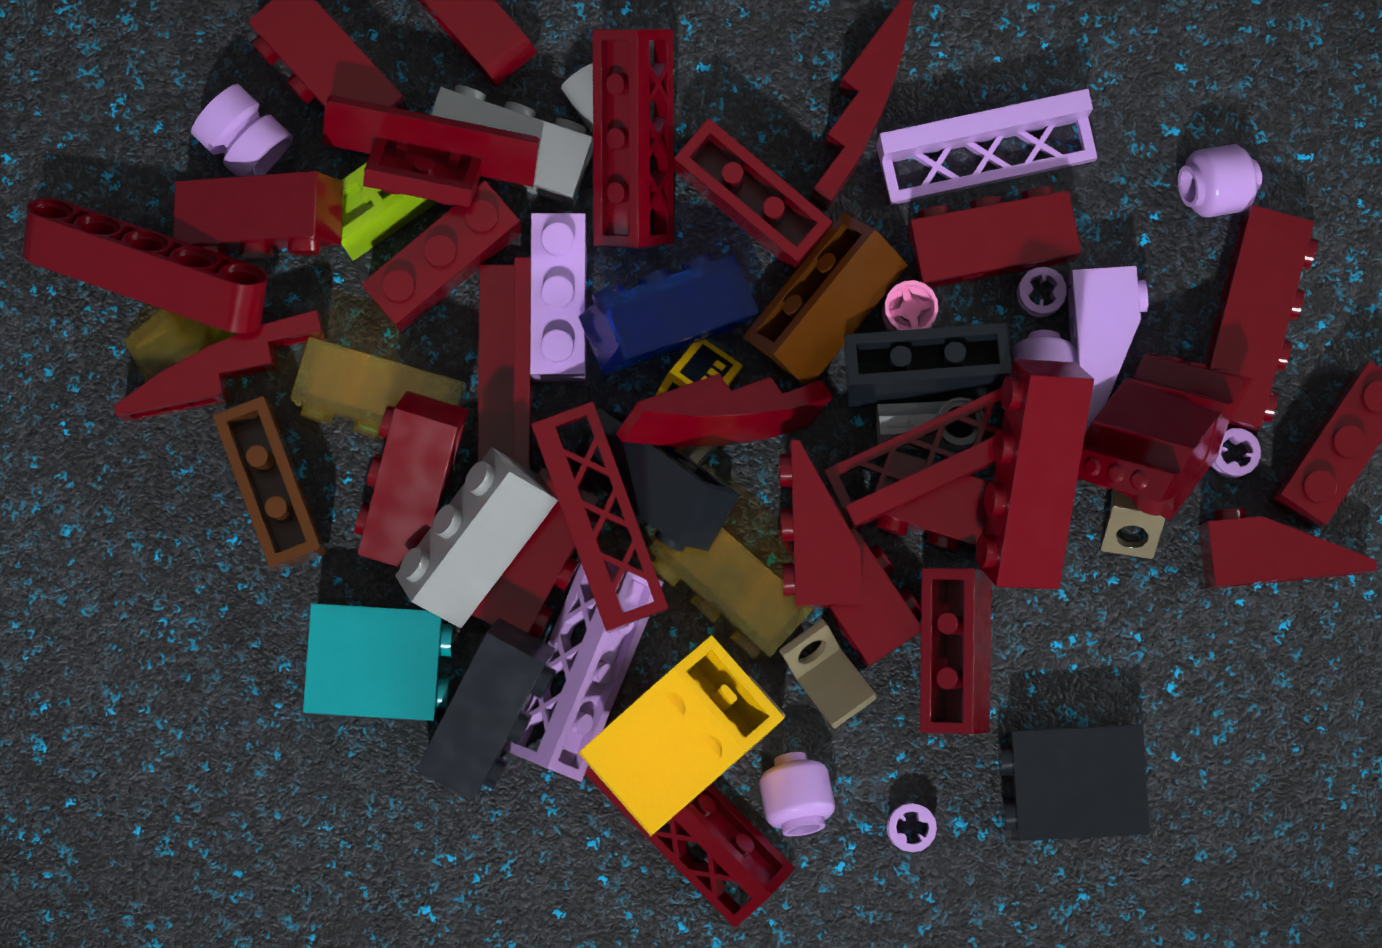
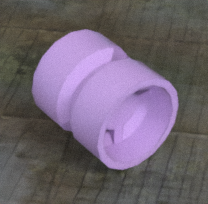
M239 84L232 85L217 95L200 113L191 129V134L213 155L225 154L223 164L236 177L266 175L284 156L293 141L292 134L272 115L259 116V103Z

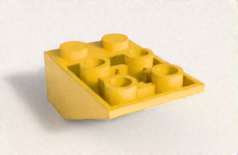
M711 635L591 740L578 754L644 830L652 836L768 735L785 717Z

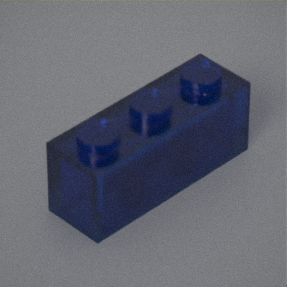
M710 253L704 254L681 266L682 272L669 275L667 269L664 268L640 278L637 281L639 286L625 291L622 284H616L592 296L594 304L579 315L578 318L603 375L614 373L735 330L758 314V308L734 254L717 260H713Z

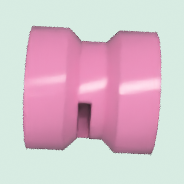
M916 280L903 281L895 285L888 293L881 311L882 323L886 331L931 328L938 313V300L933 290L925 283Z

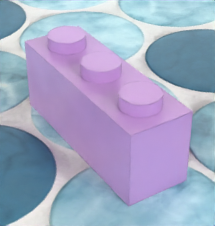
M531 213L530 375L533 383H586L585 213Z

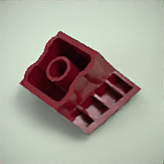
M1154 353L1144 354L1133 377L1125 378L1091 422L1084 437L1078 479L1091 482L1100 488L1114 489L1132 499L1136 507L1148 515H1160L1170 521L1217 459L1228 424L1253 378L1230 373L1228 369L1210 368L1200 362H1186L1176 356L1169 355L1166 357Z

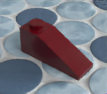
M1245 508L1214 511V521H1207L1199 525L1206 589L1361 575L1377 571L1376 559L1263 516L1246 517Z

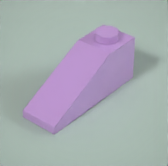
M1137 266L1072 270L1065 279L1070 343L1077 348L1078 365L1094 378L1085 434L1093 419L1109 399L1140 323V312H1147L1148 310L1147 284L1145 280H1138Z

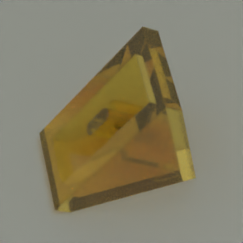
M160 309L124 342L145 382H147L158 373L205 347L239 333L224 331Z

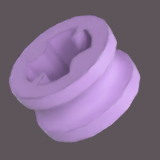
M1036 267L1028 271L1019 282L1016 290L1017 302L1020 308L1028 315L1036 318L1048 317L1054 314L1064 303L1067 294L1066 283L1062 275L1048 267ZM1035 279H1039L1040 285L1045 280L1050 282L1054 287L1049 295L1053 303L1044 306L1043 300H1040L1038 304L1032 302L1029 298L1033 291V286L1030 282Z
M1242 428L1227 430L1223 437L1218 457L1211 465L1212 468L1219 475L1226 478H1238L1250 473L1258 465L1261 458V447L1257 438L1251 432ZM1226 440H1229L1234 446L1240 443L1246 446L1248 453L1244 454L1242 459L1247 461L1243 467H1240L1236 461L1227 464L1223 460L1221 454L1228 450L1223 447V443Z
M908 803L900 805L892 811L888 817L886 829L893 845L903 851L917 852L930 846L935 838L937 826L930 810L919 804ZM907 812H916L917 821L926 823V833L924 836L917 834L920 840L917 843L909 844L907 843L906 834L897 833V821L899 819L906 821L903 814Z

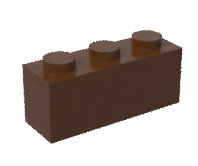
M843 212L743 337L779 373L801 386L814 383L844 346V335L853 334L857 331L860 324L886 292L891 289L908 264L875 228Z
M264 396L212 415L268 567L279 572L326 554V547L272 403Z

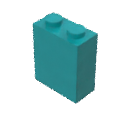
M311 603L303 713L438 722L439 710L446 711L450 700V678H441L443 656L452 657L454 624H445L444 619L428 610Z

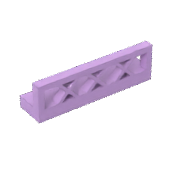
M1089 89L880 133L876 147L890 205L1096 161L1098 157L1088 119L1093 110ZM1076 123L1082 151L1063 155L1044 142L1054 127ZM1045 130L1040 139H1037L1033 135L1029 134L1031 132ZM1017 136L1034 147L1025 163L1011 166L993 155L1003 138ZM994 141L988 151L978 145ZM965 147L983 158L973 174L962 177L942 166L950 151ZM1039 151L1050 157L1033 161ZM942 152L936 162L926 156ZM914 158L931 169L921 186L899 190L893 162ZM987 162L999 168L982 172ZM936 173L947 179L930 183Z
M606 562L611 577L614 580L619 567ZM582 564L579 566L548 641L550 646L556 648L548 666L556 670L554 676L564 671L566 677L564 687L560 694L552 698L550 692L551 681L541 699L532 695L524 710L532 715L530 723L517 745L508 740L504 751L580 782L583 780L588 764L578 752L603 731L649 617L630 623L628 627L611 633L606 632L595 599L592 597L591 588ZM625 571L617 588L624 612L654 602L647 580ZM585 620L587 628L585 636L580 644L572 648L570 638L576 625ZM543 721L545 733L537 752L526 748V744L533 727Z

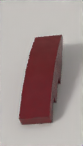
M901 0L842 78L839 91L850 98L852 102L827 134L825 143L838 156L813 188L811 200L827 211L858 166L882 117L903 55L913 0Z
M317 310L265 323L255 332L239 333L209 345L158 373L114 405L115 414L124 422H130L228 402L230 398L226 380L278 370L275 349L327 339L323 318Z
M716 374L637 402L616 434L621 442L670 447L724 446L765 440L809 427L833 396L821 380L782 394L771 377L731 391L722 376Z

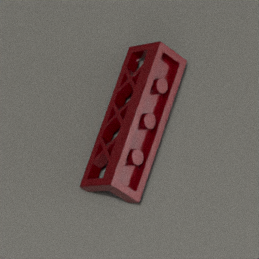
M592 29L594 246L641 248L673 244V29ZM649 40H654V64L652 67L650 65ZM651 101L654 102V118L652 121L650 119ZM652 154H653V156H654V172H653V174L651 175V173H650V158H651V156H652ZM652 208L654 209V233H650V212Z
M515 257L514 265H479L478 462L482 461L491 447L530 470H532L533 429L531 426L533 423V380L530 375L531 257Z
M1002 388L825 469L823 472L850 529H856L995 464L996 462L993 457L994 437L983 442L981 440L984 432L995 435L997 430H1001L987 423L994 404L1001 401ZM985 409L981 422L968 418V416ZM955 422L978 430L972 447L957 454L938 447L945 427ZM936 432L932 445L918 440ZM905 445L929 452L923 470L907 477L889 470L896 450ZM888 454L883 468L869 463ZM935 455L946 458L932 465ZM858 467L880 475L874 493L854 502H851L839 477ZM886 477L897 481L883 488Z
M594 402L586 403L532 423L531 426L606 632L611 633L628 627L632 622L668 610L669 607ZM587 417L594 439L585 458L565 449L558 428ZM597 448H599L605 467L592 462ZM569 459L582 464L576 477ZM588 468L610 478L613 490L603 510L583 500L579 486ZM616 499L624 519L610 513ZM587 510L600 516L595 529ZM607 519L627 528L630 533L632 542L623 561H619L602 552L598 537ZM635 550L643 571L629 565ZM606 562L619 567L614 580L611 577ZM625 571L647 580L654 602L624 612L617 588Z
M590 767L585 772V775L734 928L739 926L762 905L796 869L713 784H710L670 819V824L663 825L650 836ZM686 841L697 842L707 852L708 863L697 862L687 852ZM724 880L736 882L751 898L740 907L725 891Z

